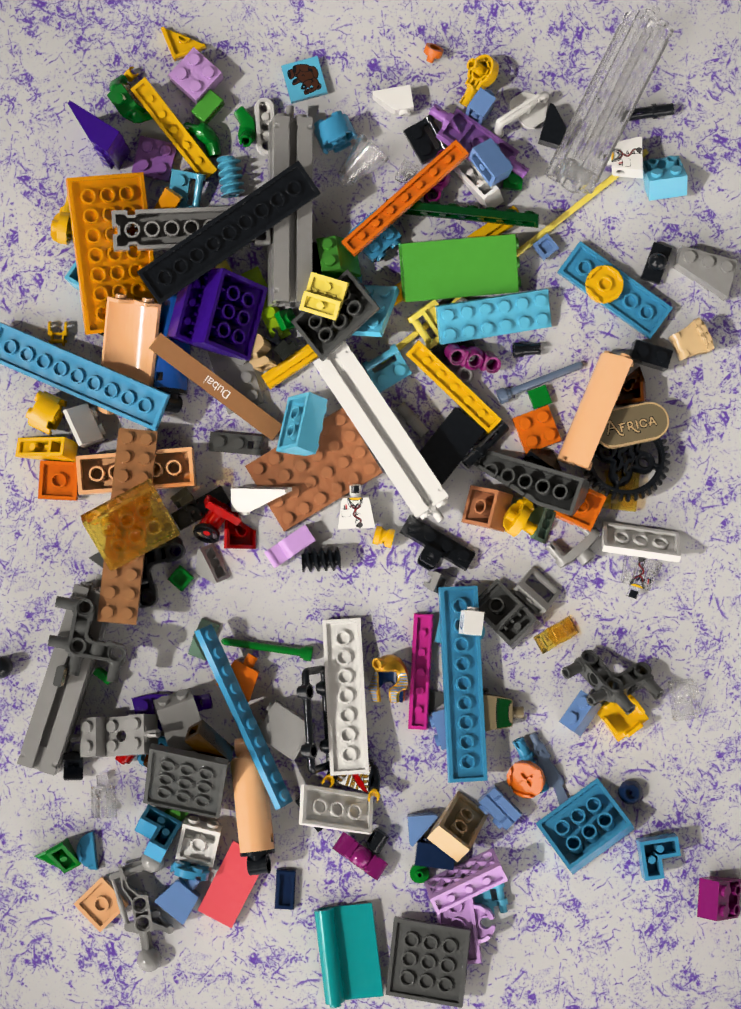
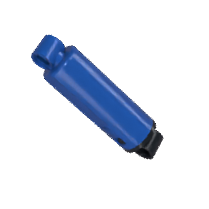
M177 294L161 304L159 333H162L164 336H167ZM167 337L191 355V345ZM156 354L153 387L170 394L164 412L176 414L182 409L183 400L181 396L187 395L189 378Z

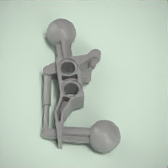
M142 854L140 860L122 866L121 863L118 864L119 871L111 873L109 879L115 891L125 931L133 932L140 936L142 950L137 956V964L141 970L153 972L160 966L162 957L160 952L153 948L151 931L162 930L171 934L174 928L173 925L169 924L160 915L158 909L150 910L147 891L136 890L126 879V877L143 870L151 873L158 872L165 865V856L161 863ZM117 878H120L122 890L131 901L134 918L132 921H129L123 900L120 897L115 882ZM142 898L145 900V904L143 906H136L135 901ZM145 917L148 919V923L146 925H139L138 920Z

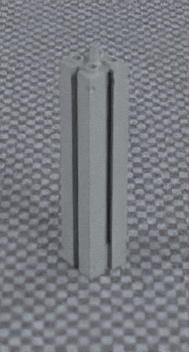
M292 105L286 106V113L274 115L268 125V181L298 160L312 179V117H307L305 114H297L294 118V106ZM312 200L270 229L267 307H300L303 293L307 289L312 272Z
M97 574L94 584L86 581L74 584L73 593L70 596L73 599L77 596L90 598L95 602V619L91 624L90 635L94 640L103 641L108 627L107 622H97L101 574ZM84 601L81 604V609L84 612H89L91 606L88 602ZM66 609L58 636H69L73 618L72 610ZM76 640L74 642V648L77 651H81L83 649V643L79 640ZM56 647L53 649L23 742L21 754L17 761L19 765L31 769L35 768L53 776L62 770L63 753L68 751L70 739H72L70 735L74 733L97 661L90 658L82 659L79 676L66 674L64 686H53L57 667L60 665L69 667L70 656L65 649Z

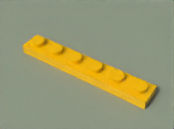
M146 77L130 89L194 172L206 174L207 179L218 170Z
M419 340L405 354L487 433H490L502 420Z

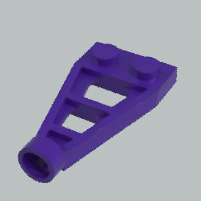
M210 693L193 695L198 712L213 708ZM147 694L132 698L135 714H156L153 700L170 694ZM158 720V729L161 731L162 727Z

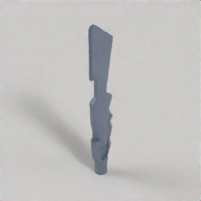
M533 732L529 734V737L534 746L533 753L537 756V765L546 776L548 786L555 788L560 806L572 796L567 797L562 786L564 780L556 766L549 759L551 755L539 740L537 733Z

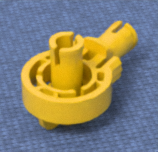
M480 55L477 58H471L467 62L468 79L465 82L467 89L459 101L466 108L480 87L485 90L498 76V62L489 55Z
M67 195L65 205L60 207L59 213L52 220L51 238L59 244L69 245L73 234Z
M523 497L509 507L503 517L505 532L513 537L521 530L527 532L530 536L534 534L538 525L528 520L531 512L534 511L533 502Z

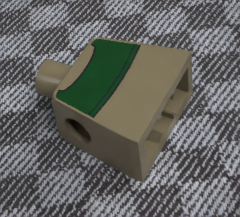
M483 693L485 731L512 727L513 718H524V707H513L512 698Z

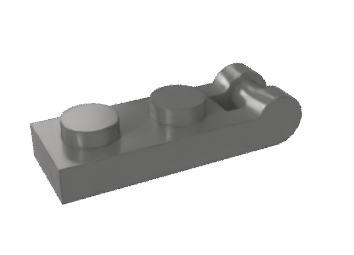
M210 431L209 451L262 456L261 443H263L264 437ZM248 441L254 442L253 449H248Z

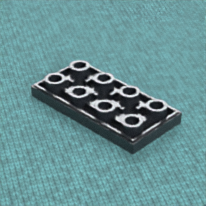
M456 407L420 451V454L441 485L444 484L461 460L485 432L481 426Z

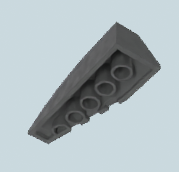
M490 450L485 453L486 455L474 463L475 467L534 504L573 516L584 503L591 484L584 478Z

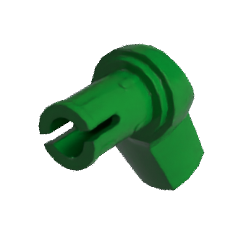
M241 106L234 112V116L240 124L238 139L240 145L243 143V147H249L256 138L255 121L244 106Z
M185 122L183 124L189 128L187 130L191 135L196 136L204 144L208 157L222 155L219 138L211 126L204 122L200 124Z

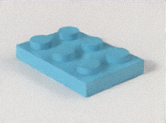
M364 285L380 309L351 336L383 337L398 297L399 289L397 286Z

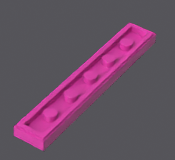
M414 613L408 729L428 730L434 614Z

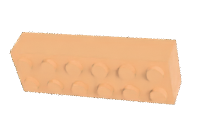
M184 447L156 450L152 490L184 488L185 486L197 487L194 448ZM116 453L76 456L79 495L108 494L112 492Z

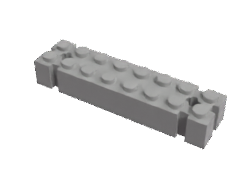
M232 206L135 210V215H128L127 210L111 211L112 228H117L118 233L113 234L114 252L130 251V246H137L138 251L169 250ZM130 226H135L134 228L138 229V232H135L133 236L130 235V232L127 233V230H130ZM270 229L252 241L254 246L270 245Z

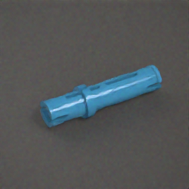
M524 737L515 739L512 743L520 756L519 760H527L536 764L533 757L534 754L529 750ZM546 781L542 792H540L539 794L549 789V786Z

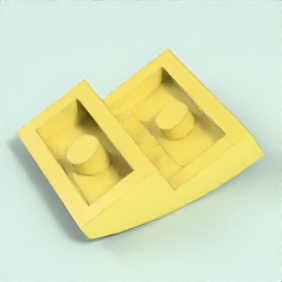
M311 272L299 310L336 321L342 308L349 282Z

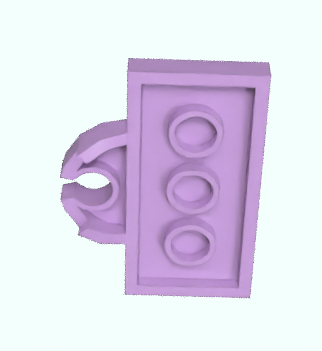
M474 897L437 915V923L471 928L468 964L482 963L480 943L489 940L496 929V924H492L490 927L483 926L482 918L492 920L495 918V915L489 907L475 903Z

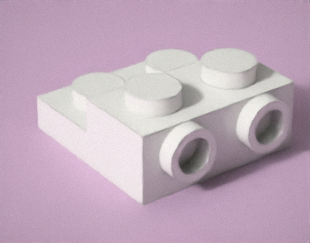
M197 816L185 817L175 859L213 867L223 826H219V823L214 820L203 822Z

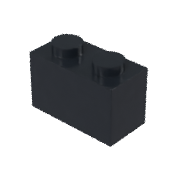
M636 339L632 343L629 356L632 357L631 359L634 363L664 372L669 367L673 350Z

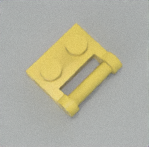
M431 300L406 318L409 324L412 323L429 350L439 344L435 306L439 304L436 300ZM421 316L424 317L435 333L436 337L434 339L429 336L418 320Z

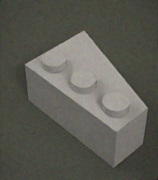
M682 245L678 249L673 268L692 281H696L704 289L711 291L724 301L729 296L738 260Z

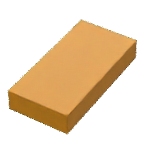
M166 187L154 209L178 208L183 197L171 188Z

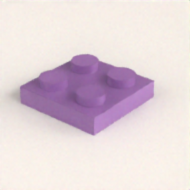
M140 136L132 173L143 172L144 177L170 182L177 152L176 147L170 142Z

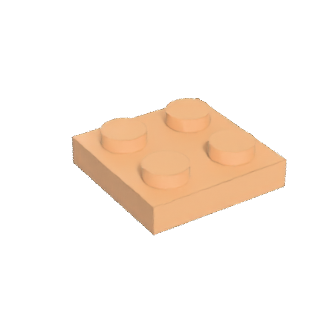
M103 876L74 903L77 909L99 932L120 914L114 888ZM120 894V897L122 898L124 906L126 908L129 905V903Z

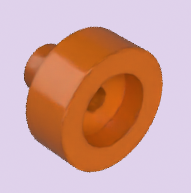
M426 43L424 53L428 55L426 61L433 63L434 59H440L444 52L442 47L433 43Z

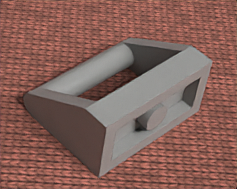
M533 566L510 592L540 617L549 609L562 591ZM531 574L554 594L547 602L525 583Z

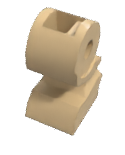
M258 333L256 334L249 363L257 371L264 372L278 365L274 360L265 356L271 350V343Z

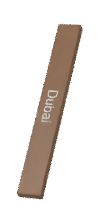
M159 333L150 345L149 349L271 441L281 430V423L162 333Z

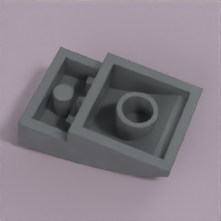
M498 579L478 596L479 612H484V621L512 649L540 624L539 620Z

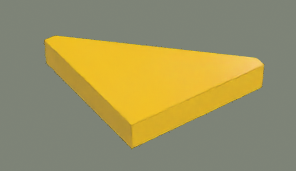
M161 27L174 62L183 59L193 47L199 52L207 49L205 44Z

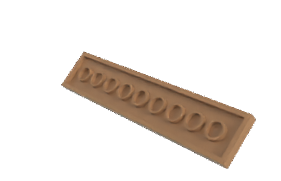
M119 428L97 622L137 625L158 440L157 431Z

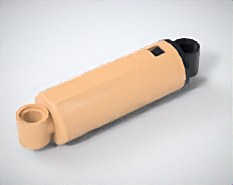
M236 738L234 748L238 758L232 759L231 772L240 857H247V870L250 876L269 874L271 872L269 854L275 853L269 794L243 738Z

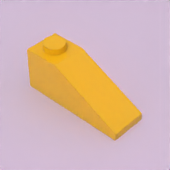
M66 437L18 438L15 456L48 461L76 462L78 444Z

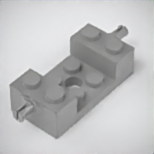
M133 714L120 717L80 718V734H71L70 738L76 739H70L72 743L80 742V757L149 755L151 743L158 744V737L161 735L158 734L161 733L158 729V715ZM123 731L126 733V738L124 741H122L121 734Z

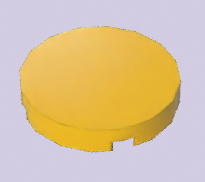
M597 266L586 277V293L597 303H611L623 291V277L613 266Z

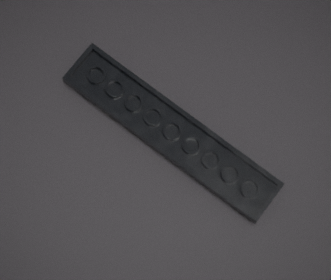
M298 160L137 271V273L159 305H161L321 193Z

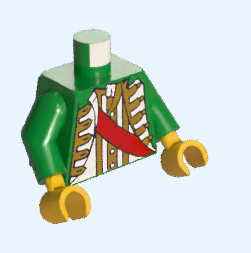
M131 66L124 75L122 74L110 82V93L107 96L124 118L135 124H140L153 118L130 90L132 88L131 85L127 83L132 82L139 75V73L135 75L131 72L134 68Z

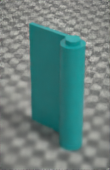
M372 902L315 909L314 915L325 1003L330 1005V1008H337L345 1000L384 996Z

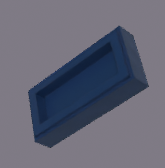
M276 870L275 909L294 910L296 870Z

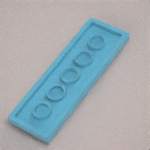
M547 288L435 306L439 344L441 345L552 327Z

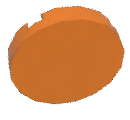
M521 760L515 762L509 769L507 783L516 795L522 798H533L543 790L545 775L537 764Z

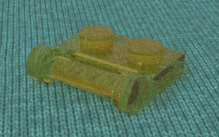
M605 470V474H604V476H606V482H605V483L608 484L609 486L613 487L612 483L609 481V478H608V472H609V470ZM621 471L617 473L619 480L623 477ZM632 473L629 483L619 487V489L632 490L639 488L640 474ZM609 494L602 508L636 512L637 501H634L631 496L630 502H626L625 497H623L622 502H619L617 496V503L614 504L611 503L612 495Z

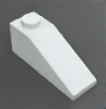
M465 159L453 169L485 209L487 207L496 208L504 202L496 184L490 187L469 160Z
M236 486L231 488V511L238 512L239 515H248L251 511L291 492L292 487Z

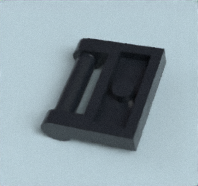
M428 115L423 120L403 130L404 135L422 165L435 158L440 150L448 147L437 139L440 147L435 149L424 127L429 125L435 138L440 131L435 122L436 119L432 115Z

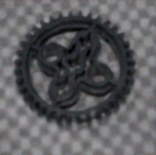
M659 438L653 441L658 452V464L655 463L654 457L651 454L640 450L641 443L622 447L618 453L617 450L619 448L609 449L611 451L609 456L602 453V449L606 447L598 444L595 452L596 458L602 463L610 465L608 478L613 487L599 478L593 465L591 470H586L583 475L590 476L587 481L594 482L591 486L593 489L596 486L599 487L597 492L605 491L604 496L606 497L611 494V500L618 496L619 502H622L623 497H625L626 502H630L632 496V499L637 501L638 495L641 499H644L645 494L650 496L652 494L651 490L656 491L658 489L656 485L661 486L663 483L661 479L664 480L667 477L664 473L669 471V468L666 466L670 465V461L666 459L670 457V453H665V451L669 450V446H663L667 439L661 440ZM626 452L627 461L623 463V454ZM639 460H646L648 467H642L639 464ZM633 462V465L627 471V467ZM621 470L622 478L618 481L617 473ZM652 470L656 471L650 481L639 488L632 490L619 489V487L629 483L633 472L645 475L649 474Z

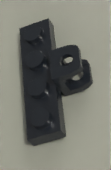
M409 515L399 532L424 547L418 557L417 564L428 571L436 566L441 557L466 571L476 554Z

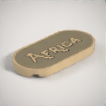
M644 402L615 408L611 413L599 444L609 449H615L657 440L665 434L669 427L668 413L661 405L654 402Z

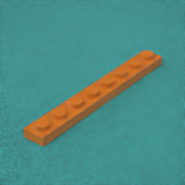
M457 140L452 142L341 241L342 245L356 257L469 156V152Z

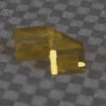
M568 616L544 629L533 638L542 654L558 644L569 640L579 631L571 617Z

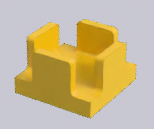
M631 694L627 697L635 704L636 708L629 715L617 703L607 701L602 704V707L597 712V715L618 742L626 736L630 737L649 719L645 714V710Z

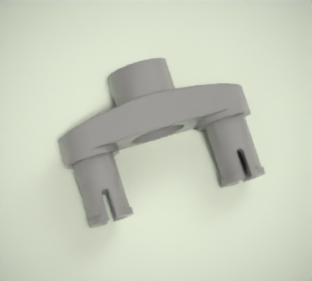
M577 526L585 535V539L568 553H564L554 540L545 549L554 557L555 563L560 568L572 563L576 559L584 566L596 556L590 549L601 534L596 527L589 532Z

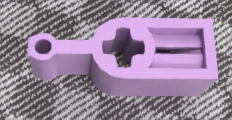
M303 525L264 553L273 567L276 568L314 543L316 539L308 527Z

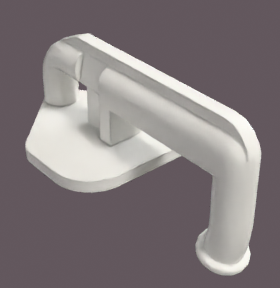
M541 91L537 94L522 92L512 98L509 103L510 111L496 120L493 133L502 138L504 136L503 127L516 118L527 129H534L544 123L549 93L547 91Z

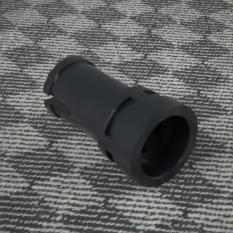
M540 342L530 344L513 343V358L524 357V355H540L541 350H533L534 348H541Z

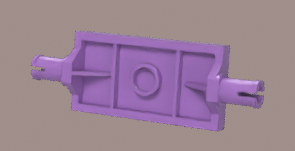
M434 104V107L431 108L429 115L442 122L443 125L436 135L438 140L447 146L457 140L470 155L473 147L492 138L499 145L504 156L511 161L514 173L522 179L528 173L530 168L516 160V156L519 153L517 149L459 109H456L454 113H447L437 104Z

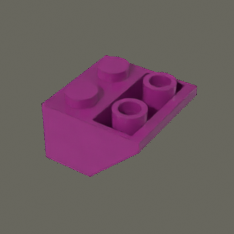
M714 876L701 877L699 879L697 917L713 921L738 918L740 912L741 879Z

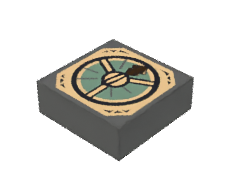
M60 665L57 667L53 686H64L68 666Z

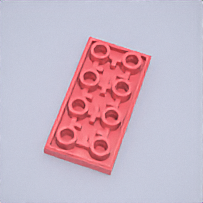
M233 840L197 910L230 928L233 927L259 876L249 875L247 857H240V848L237 841Z

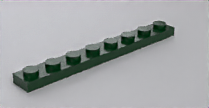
M419 200L404 213L406 215L539 227V214L533 211L520 213L513 209L501 211L494 207L481 209L474 205L461 207L455 203L441 205L435 201L422 203Z

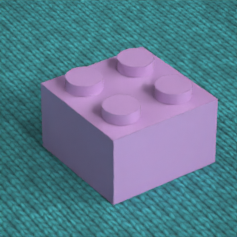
M194 47L168 74L170 81L195 104L210 89L213 91L224 80L222 72Z

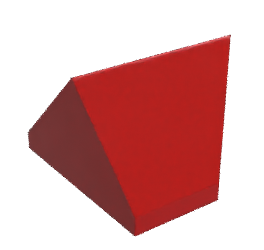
M225 520L224 548L256 549V530H253L242 521L236 526Z

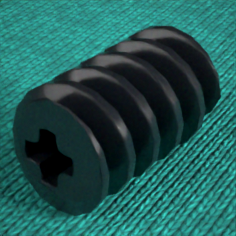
M320 547L319 553H317L315 548L312 549L311 553L305 548L302 554V572H305L306 567L312 572L314 566L317 572H320L322 566L325 571H328L329 566L335 571L337 565L341 570V556L338 547H335L334 552H332L331 547H328L326 553L323 547Z

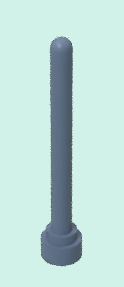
M576 362L510 389H497L498 400L500 404L509 402L513 395L582 369L583 363Z

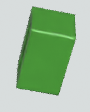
M210 89L191 112L200 122L208 124L225 103L221 97Z

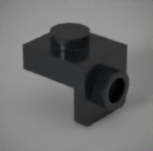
M77 751L63 753V779L83 780V757H80V753Z

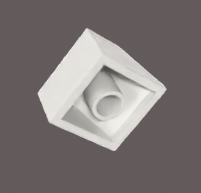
M85 403L63 410L78 446L86 449L106 440L104 434L107 433L103 424L98 423L96 417L99 415L95 406L91 407L90 404Z

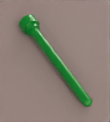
M223 638L221 640L223 645L300 656L303 661L311 662L313 655V646L307 645L301 648L232 638Z

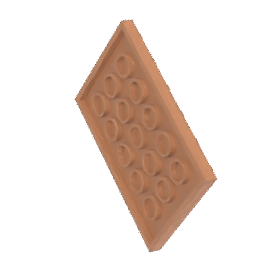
M343 408L323 419V430L320 433L319 448L316 454L301 456L277 452L276 448L245 466L257 486L292 487L291 492L267 503L284 532L350 493L349 485L360 484L362 486L383 473Z

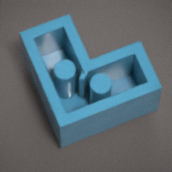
M148 804L134 830L150 839L143 854L161 863L182 822Z
M675 833L636 838L642 878L645 881L665 878L662 859L681 856L678 836Z

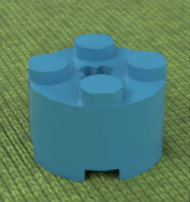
M336 111L330 118L318 120L314 124V134L325 154H328L330 150H333L334 153L344 150L352 145L350 141L353 138L357 139L358 136L348 115L342 114V111Z

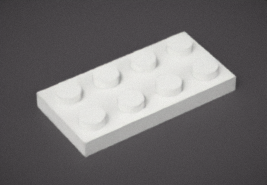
M603 521L602 551L649 559L680 561L679 532Z
M307 784L301 785L299 825L367 835L372 834L373 796L370 797V802H368V794Z

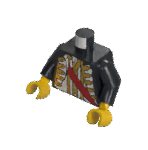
M369 759V774L330 776L329 769L321 782L323 785L325 781H329V788L335 782L368 793V802H370L371 796L377 798L376 803L380 799L381 778L378 767L374 764V760Z

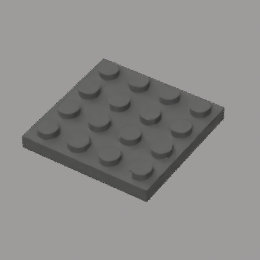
M151 743L143 803L219 819L229 760Z
M395 916L386 995L462 1008L471 928Z

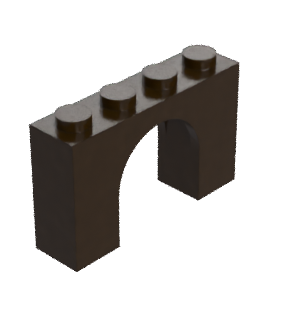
M203 719L188 728L184 741L197 753L228 759V765L231 763L235 748ZM146 755L143 763L145 767H147L149 755Z

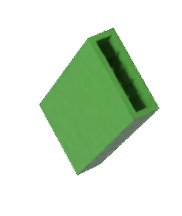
M516 234L398 243L402 301L404 302L519 292V287H521V278L518 276L517 269L520 268V259L517 257L516 251L519 248V240Z

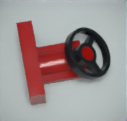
M207 495L204 499V504L209 510L200 523L195 525L193 534L202 542L215 543L219 540L220 532L218 530L223 522L228 520L238 526L242 520L241 515L238 512H232L229 506ZM197 532L201 533L203 536L208 537L209 539L201 537Z

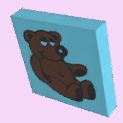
M318 56L281 66L291 104L328 94Z

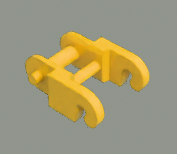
M49 321L48 336L50 340L48 342L51 344L62 343L65 346V343H67L65 337H68V322H64V331L52 332V322ZM54 335H62V339H54Z

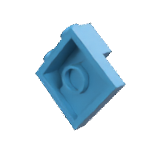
M368 215L363 221H361L356 227H354V228L348 233V235H349L353 230H355L362 222H364L370 215ZM390 225L362 251L372 263L376 260L379 262L387 255L385 253L390 248L393 250L398 246V243H401L402 235L393 225Z

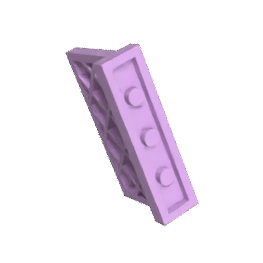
M491 848L454 866L453 870H445L427 879L424 884L429 900L438 915L508 881L494 849Z

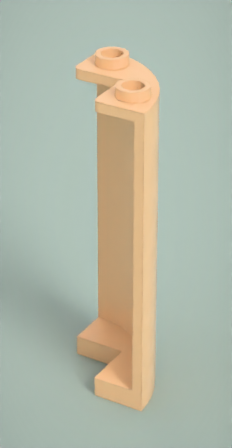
M116 293L115 297L107 296L101 365L152 387L154 383L156 354L149 347L158 336L161 305L154 302V298L142 297V300L127 298L126 294ZM97 406V411L107 415L114 414Z
M606 350L600 354L557 457L558 461L573 467L576 465L589 471L591 470L593 456L628 372L634 366L631 356L625 353L616 355Z

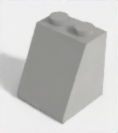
M191 688L182 689L176 693L153 700L168 747L191 752L195 751L184 741L188 728L201 720Z
M277 700L274 704L270 702L265 710L267 716L264 720L260 719L257 724L266 743L294 761L301 750V746L306 742L304 717Z

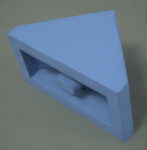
M435 812L407 814L409 844L412 847L438 818Z

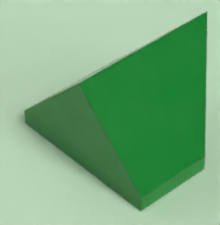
M68 838L34 856L59 868L64 874L81 865Z

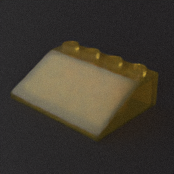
M151 478L81 515L85 529L110 571L180 535Z

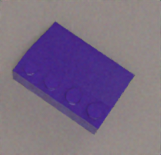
M69 100V107L93 144V149L97 152L96 154L100 156L99 159L108 168L113 169L114 167L119 170L131 152L120 131Z

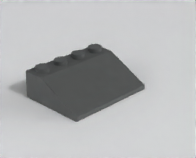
M348 269L337 278L338 280L349 282V286L336 321L302 311L291 321L321 361L330 356L380 309L365 286Z

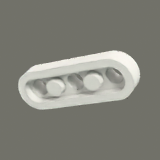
M260 98L254 105L256 149L263 156H268V149H264L262 145H268V125L274 116V105L268 98ZM260 107H265L266 112H262ZM262 125L267 127L266 131L262 130Z

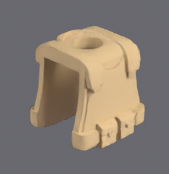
M700 317L694 319L687 327L668 338L674 347L679 361L698 354H707L715 349L713 339Z

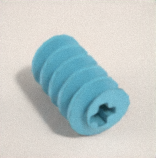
M234 156L218 157L216 159L219 163L217 169L220 170L218 176L221 178L219 184L222 185L220 191L223 193L221 198H233L244 193V189H239V186L244 185V182L238 181L243 175L237 174V171L242 170V167L236 166L241 160L235 159Z

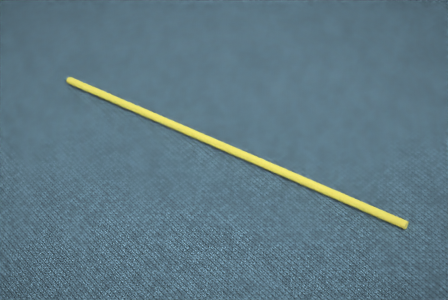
M643 149L644 158L646 155L649 154L647 149ZM610 175L516 250L517 257L609 186L619 176ZM461 297L455 298L450 303H455ZM427 322L422 324L425 330L430 327ZM417 330L413 331L396 345L399 351L419 336Z

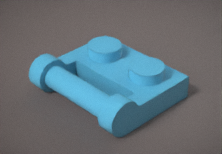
M172 169L169 188L183 197L178 208L200 207L203 180L205 181L206 174ZM191 178L196 179L192 205L188 204Z
M395 344L371 361L362 363L379 393L412 374ZM395 356V361L377 372H373L372 368Z

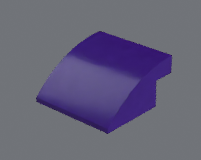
M225 268L211 269L178 292L166 337L203 350L250 361L268 288Z

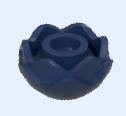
M634 780L624 781L618 789L619 797L626 804L637 803L643 793L640 784Z

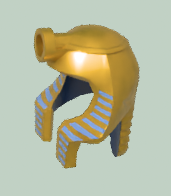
M392 654L373 659L374 673L368 686L372 702H381L380 687L386 682H392L393 686L389 688V700L391 703H402L405 700L404 690L408 689L406 665L401 658Z

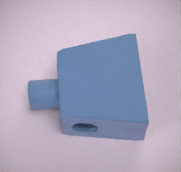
M179 877L154 902L183 925L200 896V893L195 888L201 881L196 877L195 880L188 879L185 882Z

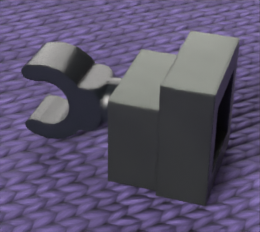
M272 328L275 336L269 338L265 334V338L276 344L272 349L284 361L298 347L293 342L287 343L284 339H281L278 336V331Z
M186 486L170 498L178 509L182 506L188 512V518L192 522H194L192 518L193 513L197 512L202 516L201 511L194 507L197 502Z

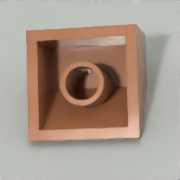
M470 485L461 522L504 532L503 517L511 506L513 495L499 490Z

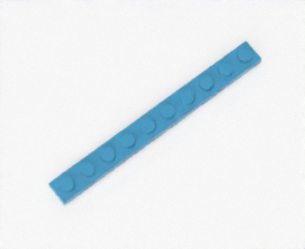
M212 624L194 631L274 808L278 810L293 800Z

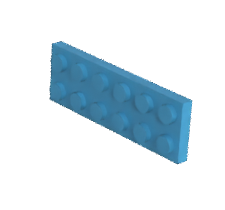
M580 241L557 273L587 294L585 281L590 271L601 265L613 266L623 277V291L613 302L599 304L650 340L673 308Z

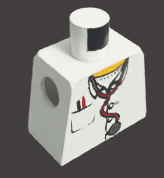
M642 137L613 142L611 144V154H600V166L612 165L613 176L643 178Z
M360 484L349 485L350 495L342 496L338 529L375 528L369 495H361Z

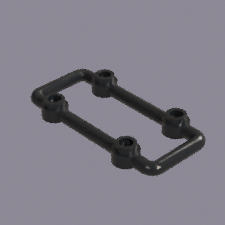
M320 665L305 668L302 671V685L297 688V696L303 699L306 744L301 746V755L307 759V767L312 774L330 769L325 666ZM320 673L321 681L316 684V692L322 696L325 739L320 741L319 747L321 752L326 754V763L315 765L318 750L313 740L311 699L314 690L310 684L309 675Z

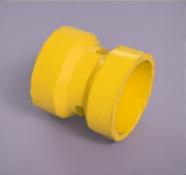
M377 525L372 544L379 545L383 543L385 547L391 548L395 530L388 529L386 531L382 526Z

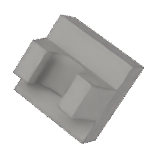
M429 571L428 575L432 576L430 583L424 581L423 585L427 589L439 594L438 587H446L449 577L436 571Z

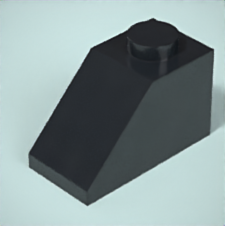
M552 103L549 105L538 144L560 150L561 145L565 146L568 134H565L567 127Z

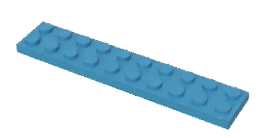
M0 322L1 365L153 431L158 430L170 394Z
M478 586L438 587L448 783L488 781L480 636L458 634L461 610H467V607L479 608Z

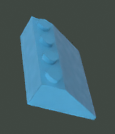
M598 778L536 823L572 875L635 829Z

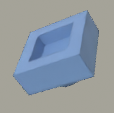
M548 233L532 245L543 261L559 249Z

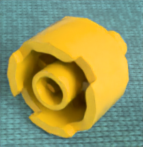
M39 390L35 396L36 402L33 408L30 407L26 413L28 425L52 435L51 429L56 430L64 416L61 410L62 407H67V401L46 391L42 392Z

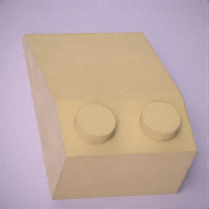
M458 791L433 826L427 839L456 862H459L471 849L489 814L485 815L475 803Z

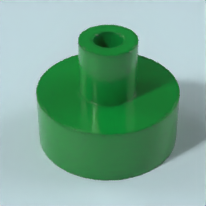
M412 865L410 868L411 879L415 883H424L429 877L428 867Z

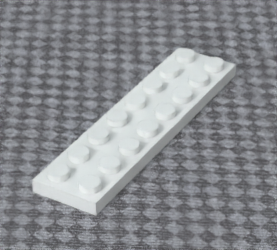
M361 618L322 620L330 776L369 774Z

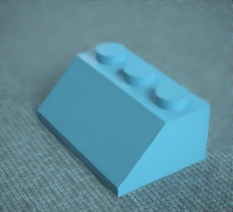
M311 392L288 397L276 451L301 456L316 454L319 448V437L323 430V419L327 412L328 400Z

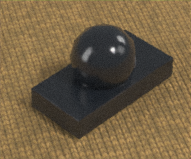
M654 242L640 279L659 285L672 248Z

